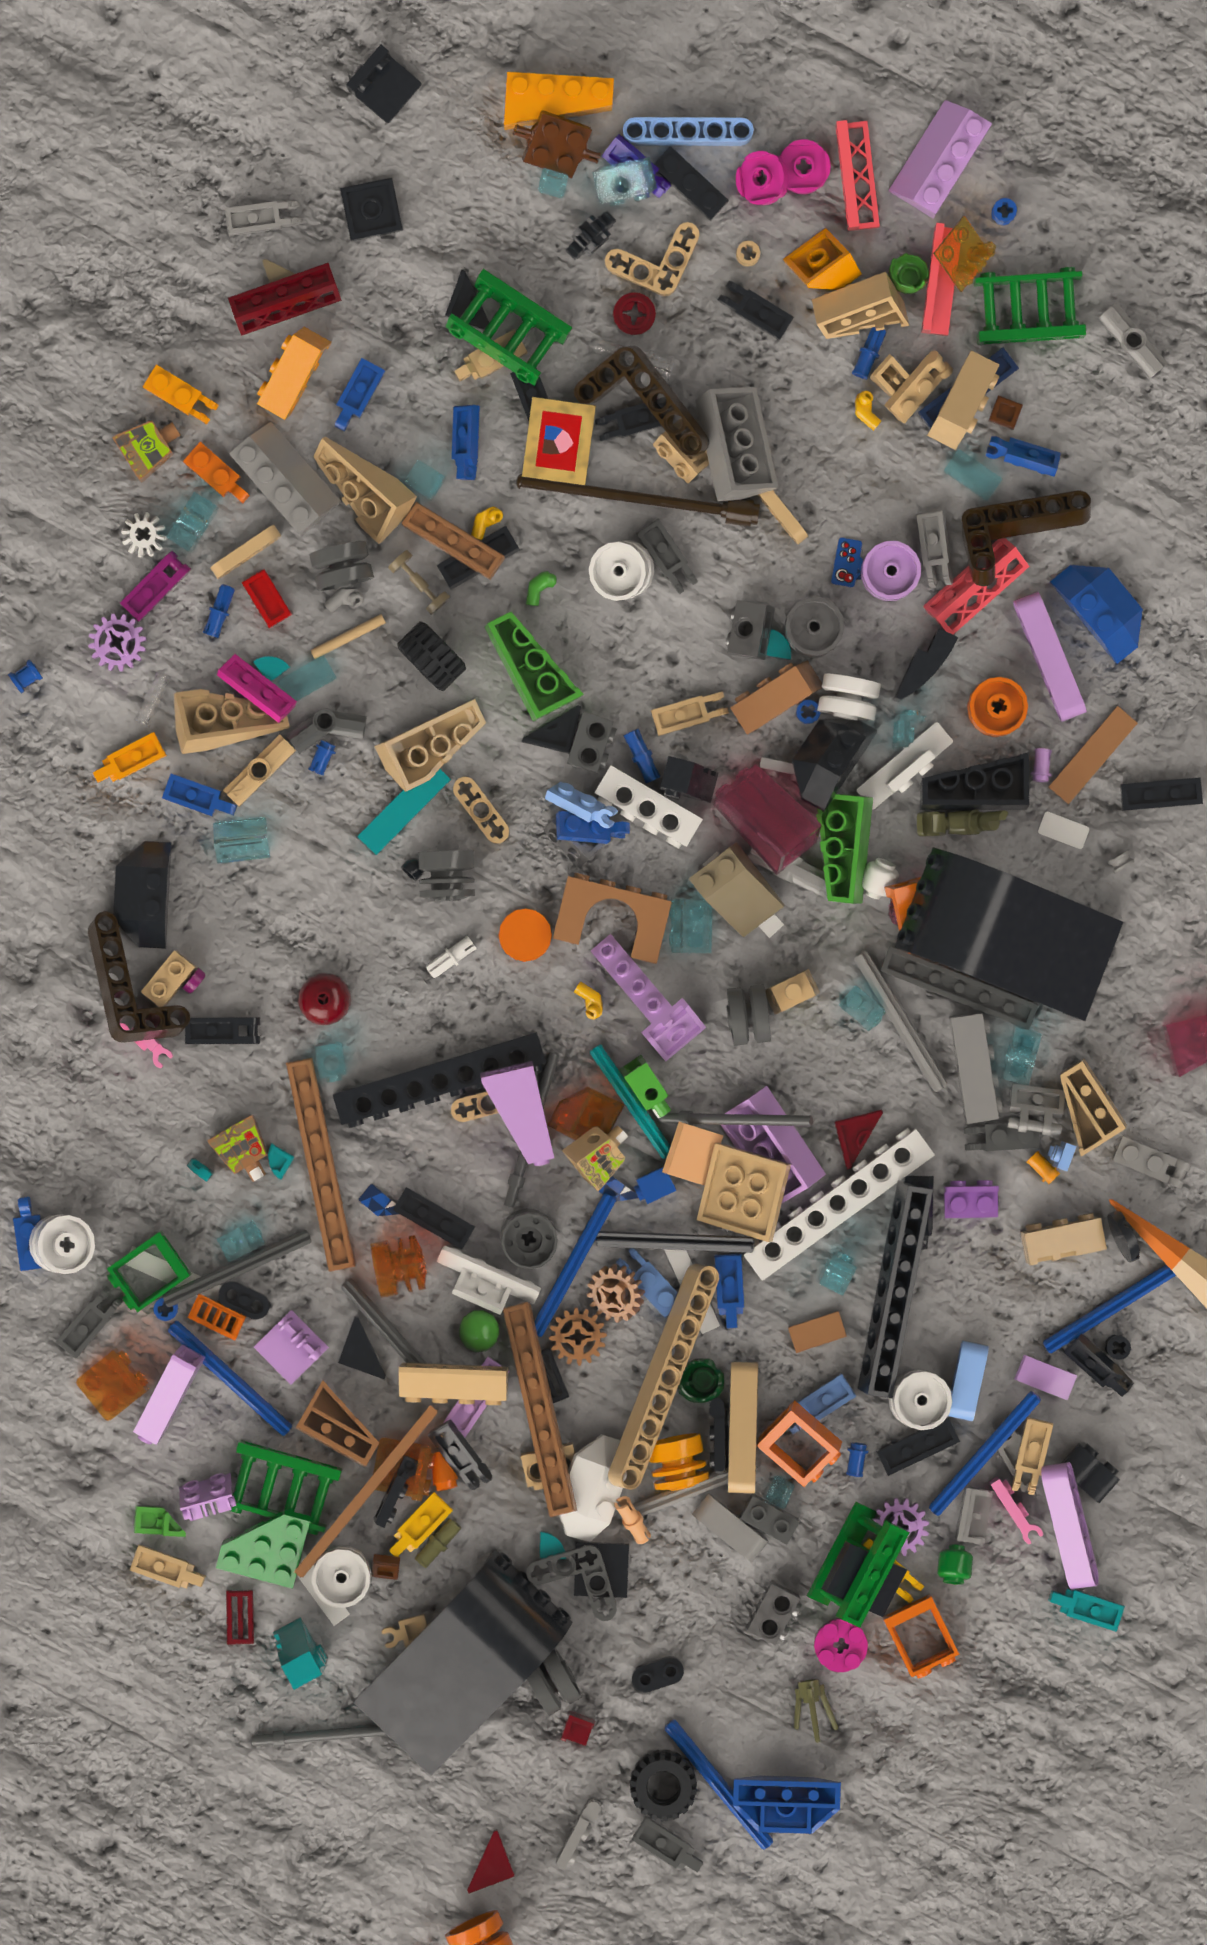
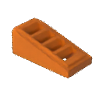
M198 1294L187 1318L235 1341L246 1316L223 1306L211 1298ZM205 1302L208 1305L201 1318L197 1314L202 1303ZM212 1307H215L217 1311L212 1322H210L207 1318ZM223 1311L227 1315L222 1326L216 1325ZM233 1316L236 1318V1321L231 1331L226 1328Z

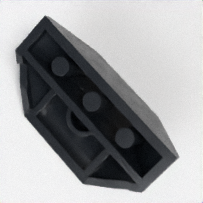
M847 719L818 720L792 759L801 800L825 812L876 735L877 730L858 719L857 721Z
M144 841L116 865L113 915L116 917L118 925L138 947L166 949L172 842Z

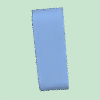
M962 1340L951 1386L952 1405L949 1417L973 1421L989 1346Z

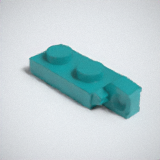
M1066 1589L1065 1594L1051 1590L1048 1599L1049 1602L1060 1605V1612L1068 1617L1115 1632L1118 1630L1125 1608L1124 1605L1074 1589Z

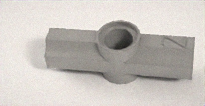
M1117 303L1098 318L1119 342L1122 350L1130 355L1149 379L1168 364L1146 338L1144 331L1132 322ZM1133 334L1139 338L1140 344L1138 347L1133 348L1127 344L1126 338L1128 335Z
M756 839L748 855V858L754 864L772 871L771 874L791 884L795 883L817 895L825 883L824 871L803 862L802 858L786 850L781 851L759 839Z

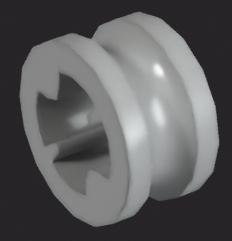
M1129 850L1108 862L1109 865L1114 866V873L1135 862L1134 859L1129 858Z

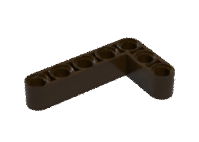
M626 346L618 349L575 386L574 395L580 403L590 404L601 400L627 379L685 455H698L705 452L708 448L709 439L706 433L648 357L637 346ZM627 351H630L634 356L632 365H628L625 361ZM607 368H610L614 373V378L611 382L605 378V370ZM643 372L647 373L650 377V384L648 386H644L641 382ZM587 384L591 385L594 389L592 398H588L585 394ZM659 394H663L666 398L664 408L660 407L657 403ZM675 415H679L682 418L683 424L680 429L676 428L673 424ZM691 436L696 437L699 441L697 450L692 449L689 445Z
M1077 490L967 509L962 515V537L973 582L979 586H988L995 580V557L991 540L1086 524L1091 518V498L1089 494Z
M103 911L98 913L88 927V936L111 1037L117 1042L125 1043L178 1036L190 1022L189 1011L180 1005L137 1010L118 921L110 912ZM98 924H103L107 931L102 930ZM103 948L109 949L113 956L106 954ZM109 973L116 975L118 980H113ZM114 998L120 999L124 1006L117 1004ZM171 1017L176 1018L180 1025L174 1024ZM145 1020L151 1021L155 1028L149 1027ZM120 1023L126 1024L129 1028V1031L124 1030L121 1027Z

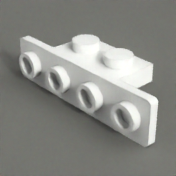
M934 723L856 790L860 796L873 797L872 810H874L897 790L903 793L913 784L911 778L918 772L921 776L928 772L934 766L931 761L953 743L952 738L939 723Z
M443 1246L437 1259L438 1263L460 1272L452 1294L499 1315L503 1311L509 1294L534 1304L541 1290L540 1287L529 1280L515 1277L506 1270L490 1266L483 1260L465 1255L456 1248Z

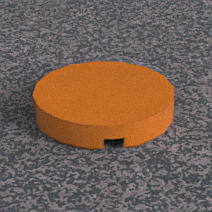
M526 908L515 910L507 915L501 923L499 930L500 945L505 953L515 960L524 962L536 960L542 956L550 946L552 937L550 924L546 918L537 911Z

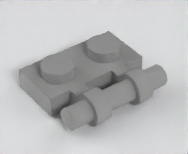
M1012 1084L1009 1112L1020 1113L1019 1118L1009 1117L1007 1127L1018 1129V1132L1026 1133V1130L1041 1132V1135L1050 1136V1134L1061 1135L1062 1124L1052 1123V1118L1062 1119L1064 1091ZM1028 1115L1043 1116V1122L1028 1120Z

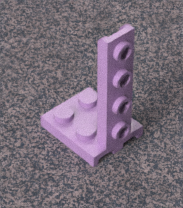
M611 934L591 950L592 954L650 1021L651 1025L641 1033L665 1062L706 1028L683 998L671 1006Z

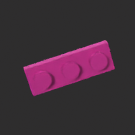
M236 654L218 670V677L278 723L296 706L297 701Z

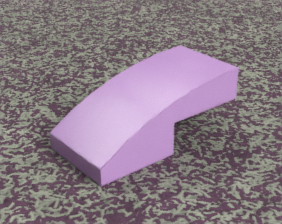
M1024 1355L1014 1379L1068 1400L1077 1375Z

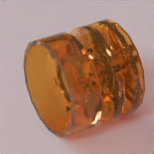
M416 1235L408 1236L410 1248H405L402 1237L398 1238V1250L392 1251L388 1240L370 1244L381 1298L398 1295L399 1282L404 1281L408 1292H413L412 1279H416L419 1290L426 1289V1263L423 1249L420 1247Z

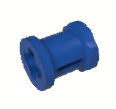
M1008 198L998 200L992 208V219L998 225H1008L1016 216L1017 206L1014 201ZM1002 206H1006V211H1011L1006 218H1003L1002 213L998 212Z
M30 659L25 666L15 673H8V676L21 694L25 692L24 688L37 679H43Z

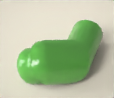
M544 571L530 580L526 605L539 606L541 591L556 585L557 578L555 574Z

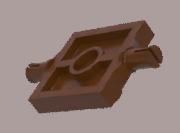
M541 110L537 122L531 129L516 124L513 130V135L527 139V147L522 156L523 162L569 178H573L576 168L582 159L597 164L601 153L587 149V142L592 132L591 127Z

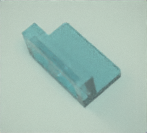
M266 817L213 823L217 864L270 858Z

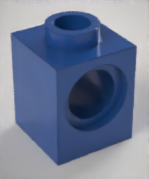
M664 1166L636 1179L638 1185L634 1186V1189L640 1201L645 1199L647 1204L676 1191L669 1174L662 1172Z

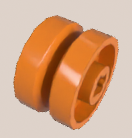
M1003 677L989 678L976 686L970 694L967 704L968 718L974 728L983 735L991 737L1006 736L1018 729L1026 719L1028 711L1027 696L1021 686L1013 680ZM993 703H999L1002 706L1001 711L998 713L994 712Z
M498 1910L477 1915L457 1925L445 1934L449 1945H513L508 1932H497L503 1925V1920Z

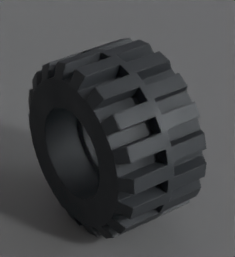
M419 621L397 643L400 652L438 690L445 691L466 670L465 663L424 622Z
M656 1750L653 1751V1754L644 1755L643 1759L635 1764L630 1780L631 1797L634 1800L635 1806L645 1816L649 1815L653 1820L657 1818L662 1819V1821H668V1818H673L674 1820L679 1818L681 1813L685 1814L688 1811V1807L694 1803V1798L697 1794L695 1772L690 1766V1762L687 1759H683L681 1754L677 1752L676 1754L671 1753V1750H665V1752ZM659 1771L673 1773L679 1780L678 1792L672 1798L665 1800L653 1797L647 1787L648 1780L653 1774Z

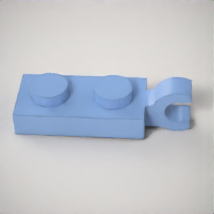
M559 782L548 789L545 796L546 800L587 822L595 820L604 828H610L615 823L607 817V814L611 817L617 814L618 810L615 807H605V804L597 801L595 797L576 790L571 784Z
M1061 1141L1060 1146H1050L1047 1156H1050V1160L1054 1161L1052 1166L1068 1171L1077 1146Z

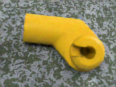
M865 390L856 396L855 414L874 431L882 420L872 413L873 394Z
M489 507L477 513L471 536L478 540L483 539L486 528L499 523L503 519L502 511L496 507Z
M580 981L574 993L585 999L586 1016L591 1020H595L603 1012L601 994Z

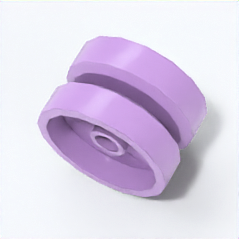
M885 541L876 545L865 556L861 565V580L865 589L873 597L882 601H897L906 597L917 586L921 577V563L917 554L908 545L899 541ZM888 566L896 568L893 576L887 574L886 569Z

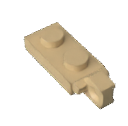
M514 329L494 340V342L505 348L516 330ZM521 342L513 354L521 358L528 352ZM477 349L463 359L465 365L455 370V374L460 382L470 376H473L474 380L483 379L501 369L504 365Z
M140 1544L137 1547L130 1567L132 1572L178 1588H187L189 1583L202 1587L206 1575L193 1571L195 1565L188 1561Z

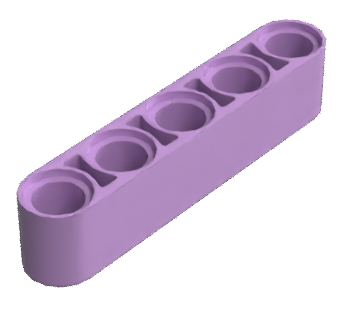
M1037 591L1014 600L1013 605L1060 721L1064 722L1086 713L1084 701L1039 592Z
M1070 1462L1042 1466V1482L1068 1586L1070 1589L1097 1586L1099 1583L1098 1569L1072 1465Z

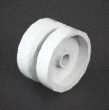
M630 540L611 542L602 546L591 558L589 566L590 581L595 590L604 598L614 601L634 598L645 592L652 583L655 572L653 559L648 550L641 544ZM620 567L624 569V573L620 574L619 572Z
M824 673L822 688L825 691L836 693L837 696H821L817 711L847 720H875L877 707L861 700L877 699L881 688L880 683L850 676Z
M63 1214L49 1215L40 1220L33 1228L29 1239L30 1253L34 1261L44 1270L60 1274L76 1273L84 1268L92 1259L95 1249L94 1234L89 1225L80 1218ZM60 1241H64L63 1247H60Z
M920 1369L906 1371L896 1378L893 1398H888L890 1410L895 1418L904 1425L918 1430L933 1429L943 1423L949 1415L952 1405L951 1391L946 1382L936 1374ZM922 1395L925 1399L921 1400L922 1404L919 1405L917 1398Z
M339 1545L329 1548L320 1556L313 1569L312 1585L316 1595L322 1602L332 1607L346 1608L357 1604L364 1598L371 1584L372 1570L369 1560L361 1551L351 1546ZM339 1573H344L347 1578L345 1582H343L342 1579H340L339 1581L337 1580L336 1577Z

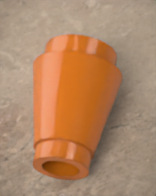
M440 1452L431 1454L433 1486L436 1485L437 1491L458 1487L456 1481L459 1480L458 1476Z

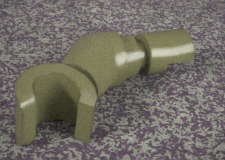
M973 809L948 812L947 817H945V812H920L917 814V833L920 837L946 835V830H948V834L977 835L982 831L997 830L1000 821L1005 820L1009 813L1005 810L980 812Z

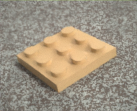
M715 1143L697 1220L759 1240L773 1242L791 1164L722 1143Z

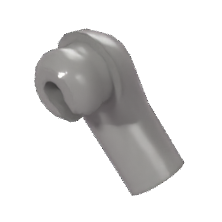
M355 588L339 589L324 603V606L333 614L342 604L360 606L364 601L362 592Z

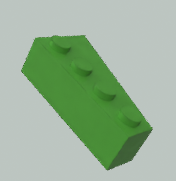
M512 612L486 624L484 628L533 722L584 695L571 682L566 673L550 658L551 656L535 641L534 637Z
M836 794L825 812L817 809L818 814L816 816L817 824L820 827V847L824 857L825 866H823L828 901L851 904L863 903L864 888L862 887V882L867 865L873 797Z

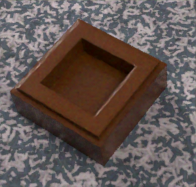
M998 395L988 421L1014 430L1023 404Z
M374 1554L372 1577L398 1580L400 1557Z

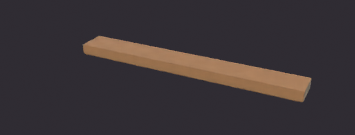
M313 1058L288 1062L286 1066L328 1270L331 1272L355 1267Z
M530 1302L503 1308L549 1516L555 1517L577 1511Z
M432 1405L427 1408L294 1573L300 1578L306 1575L438 1413L437 1409Z

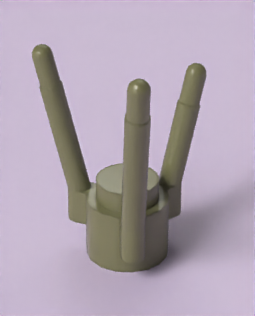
M819 1679L798 1682V1688L795 1689L794 1729H799L803 1698V1703H809L815 1742L819 1743L820 1735L815 1702L819 1701V1696L833 1729L837 1730L838 1725L825 1695L824 1685L819 1684Z

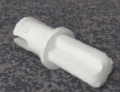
M466 935L465 938L451 948H445V952L427 964L426 969L433 978H436L454 964L458 966L457 962L477 948Z

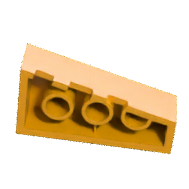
M507 72L504 130L514 129L516 124L520 126L534 125L539 118L541 110L563 118L612 111L614 78Z

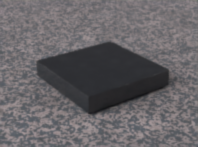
M392 178L340 188L351 242L403 231Z
M576 1542V1548L584 1545H594L599 1548L614 1597L627 1598L629 1544ZM587 1550L586 1556L578 1559V1553H575L576 1569L582 1568L579 1564L582 1561H588L589 1564H593L597 1554H592L590 1550ZM582 1573L575 1575L574 1596H588ZM599 1575L593 1576L590 1579V1586L594 1590H601L605 1586L604 1578ZM608 1591L602 1595H593V1597L610 1596Z

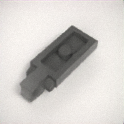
M645 1816L631 1838L632 1841L674 1868L678 1867L683 1870L687 1866L698 1873L703 1865V1861L693 1855L695 1849L689 1843Z

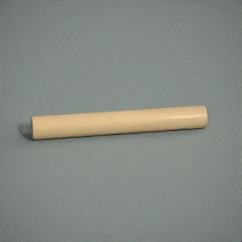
M382 614L310 651L314 659H317L382 626L386 622Z

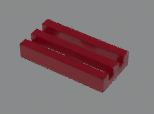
M227 1590V1645L254 1644L253 1590ZM243 1596L248 1598V1638H244ZM232 1597H237L238 1639H233Z

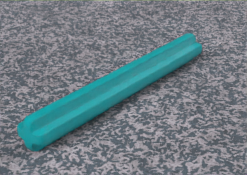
M597 1045L590 1050L591 1056L661 1158L666 1159L671 1147L603 1046Z

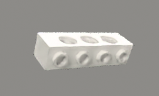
M611 765L594 793L599 796L597 801L605 804V806L614 805L620 808V815L632 822L637 818L645 823L642 828L654 835H657L658 832L666 835V842L678 849L681 845L687 847L703 820ZM621 788H628L632 793V798L627 803L620 802L616 797L617 791ZM645 801L653 803L655 812L651 816L642 815L639 810L641 803ZM666 815H674L677 818L678 825L675 829L668 830L663 826L662 820Z

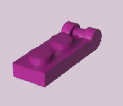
M173 550L120 602L138 622H141L191 571L187 564L183 565L177 559L178 555ZM169 566L176 572L171 578L164 572Z

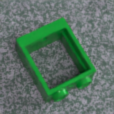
M162 1231L107 1268L109 1271L107 1278L115 1288H121L125 1294L122 1297L123 1301L130 1310L135 1308L137 1312L192 1275ZM155 1244L177 1277L141 1301L119 1268Z

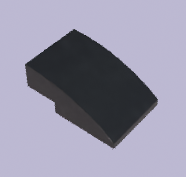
M938 629L932 638L927 652L917 649L893 701L898 703L923 686L945 662L958 637Z

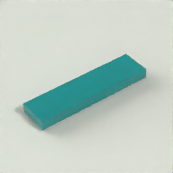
M439 769L429 781L406 792L403 790L357 837L377 855L451 779Z

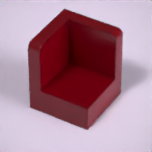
M569 1711L561 1733V1740L566 1742V1739L586 1746L591 1730L594 1727L595 1719Z

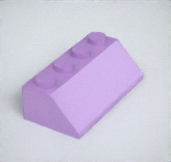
M945 100L888 191L934 219L988 133L992 123L970 109Z
M767 1086L724 1113L786 1115ZM721 1125L735 1148L791 1164L782 1203L806 1190L826 1175L794 1126Z

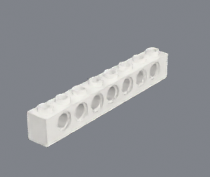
M906 1128L895 1136L898 1140L890 1147L886 1143L874 1152L875 1158L868 1163L864 1159L852 1168L854 1173L849 1177L845 1178L842 1175L831 1183L833 1188L824 1194L823 1191H820L809 1199L811 1204L805 1209L799 1206L787 1215L790 1220L783 1225L777 1222L773 1242L780 1246V1252L777 1256L769 1257L766 1255L765 1247L770 1242L759 1241V1239L755 1238L754 1251L752 1253L744 1252L743 1255L762 1281L895 1185L898 1180H902L935 1156L915 1128L912 1131ZM899 1148H906L909 1152L908 1160L903 1163L897 1162L894 1157L895 1151ZM882 1163L886 1165L888 1171L885 1177L879 1179L873 1175V1168L875 1165ZM857 1179H862L866 1183V1189L861 1194H855L851 1189L853 1181ZM834 1195H841L844 1198V1206L839 1210H834L830 1207V1199ZM812 1211H820L822 1213L823 1220L819 1225L814 1226L809 1223L808 1216ZM796 1226L801 1229L802 1234L799 1240L790 1241L787 1238L786 1233L790 1227Z

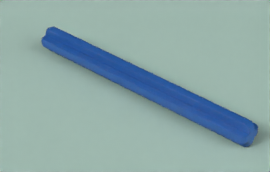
M604 1193L534 1321L538 1337H542L614 1206L616 1202L615 1197Z
M1165 1264L1043 1341L1044 1347L1049 1353L1055 1352L1077 1338L1081 1333L1087 1332L1176 1276L1175 1273Z
M175 1321L168 1328V1332L182 1345L206 1357L203 1364L279 1434L285 1436L292 1429V1424L179 1321Z
M1030 1391L931 1502L929 1509L935 1515H941L1041 1401L1036 1393Z
M671 1720L664 1728L668 1735L763 1850L768 1848L773 1843L771 1836L767 1832H758L733 1807L732 1788L676 1720Z

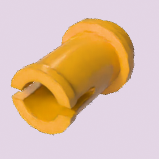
M1039 1151L1026 1162L1043 1178L1042 1182L1046 1181L1050 1184L1060 1174L1057 1170L1058 1168H1054Z

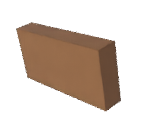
M839 1311L788 1327L796 1353L847 1337Z

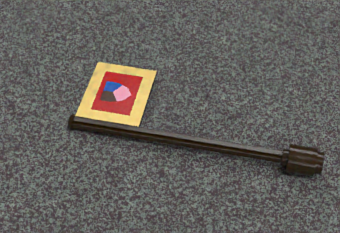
M532 397L523 472L516 479L518 489L524 487L718 514L722 518H726V524L748 527L751 524H758L760 504L754 503V500H728V502L720 504L586 485L596 405Z

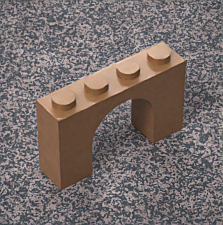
M575 872L573 877L568 876L553 939L579 945L584 921L590 908L599 901L617 899L630 906L637 918V933L631 958L657 964L672 901L667 900L668 895L652 892L651 896L641 894L642 889L626 885L625 890L615 888L616 882L600 879L598 884L590 882V876Z

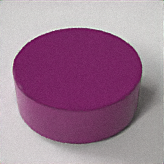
M197 968L185 982L182 989L188 994L193 993L205 978L206 973Z

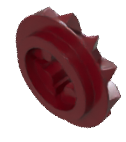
M632 292L623 295L616 302L613 317L615 324L622 332L633 336L644 334L652 327L656 318V310L653 302L646 295ZM634 303H637L638 312L646 316L637 317L635 325H632L631 316H627L623 312L632 311Z

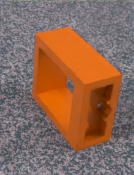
M794 1400L760 1434L756 1446L805 1487L810 1481L814 1483L821 1477L824 1472L823 1468L828 1463L833 1465L841 1456L840 1448L842 1441ZM794 1422L827 1449L807 1471L774 1443Z
M930 1594L882 1617L911 1678L917 1676L918 1679L932 1673L931 1668L939 1664L945 1667L955 1662V1657L960 1655ZM931 1610L949 1648L912 1665L895 1626Z

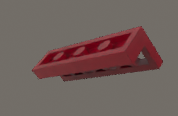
M329 263L228 297L241 336L342 301ZM333 291V294L321 297L322 294ZM305 301L304 304L296 306L297 303ZM280 310L279 313L273 315L271 314V312ZM251 319H255V321L247 323L245 325H243L242 323Z

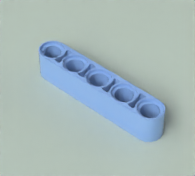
M634 117L628 119L623 125V137L633 146H743L751 141L754 131L752 123L746 118ZM634 125L642 130V134L636 138L629 136L627 133L628 128ZM657 126H665L669 130L668 135L663 138L657 137L654 134V129ZM684 126H691L695 129L696 133L694 136L686 138L682 136L680 130ZM718 126L722 130L721 136L712 138L707 133L708 128ZM737 126H744L748 129L749 134L744 138H739L734 134V129Z

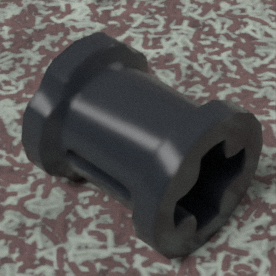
M1114 1334L1105 1341V1351L1113 1359L1122 1360L1130 1354L1131 1344L1122 1335ZM1113 1342L1124 1343L1121 1346L1123 1349L1121 1353L1117 1351L1112 1352L1114 1349Z

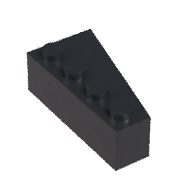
M1029 752L922 778L920 782V810H1027L1030 805Z

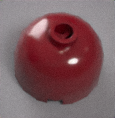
M318 973L310 976L302 984L298 994V1004L302 1014L309 1021L317 1025H331L339 1022L347 1015L351 1006V993L348 985L341 977L332 973Z

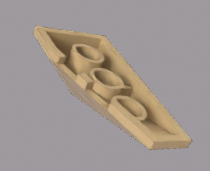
M473 699L374 747L385 770L406 792L429 781L486 722L476 700Z

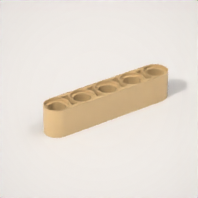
M731 1362L728 1493H755L758 1362Z

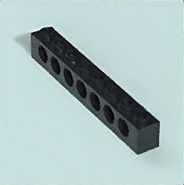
M535 1032L332 1094L341 1125L348 1124V1127L352 1128L364 1124L363 1119L373 1116L374 1121L390 1116L388 1111L399 1108L400 1113L415 1109L414 1103L424 1100L425 1105L441 1101L439 1095L450 1093L451 1097L466 1093V1087L472 1085L476 1086V1090L484 1088L480 1073L486 1072L484 1069L485 1060L495 1058L499 1062V1068L512 1066L509 1055L514 1050H520L524 1053L525 1060L523 1063L532 1061L534 1072L542 1070L541 1064L546 1063L538 1033ZM470 1066L474 1072L473 1078L469 1081L461 1080L458 1075L460 1067ZM438 1073H442L448 1078V1084L443 1089L436 1088L433 1084V1077ZM417 1081L422 1085L423 1090L419 1096L414 1097L408 1093L407 1087L410 1082ZM392 1089L396 1092L397 1100L395 1103L386 1104L382 1100L384 1090ZM360 1097L370 1099L371 1108L369 1111L361 1112L358 1110L356 1103Z
M899 1180L897 1182L857 1387L867 1395L893 1398L933 1189L923 1184Z

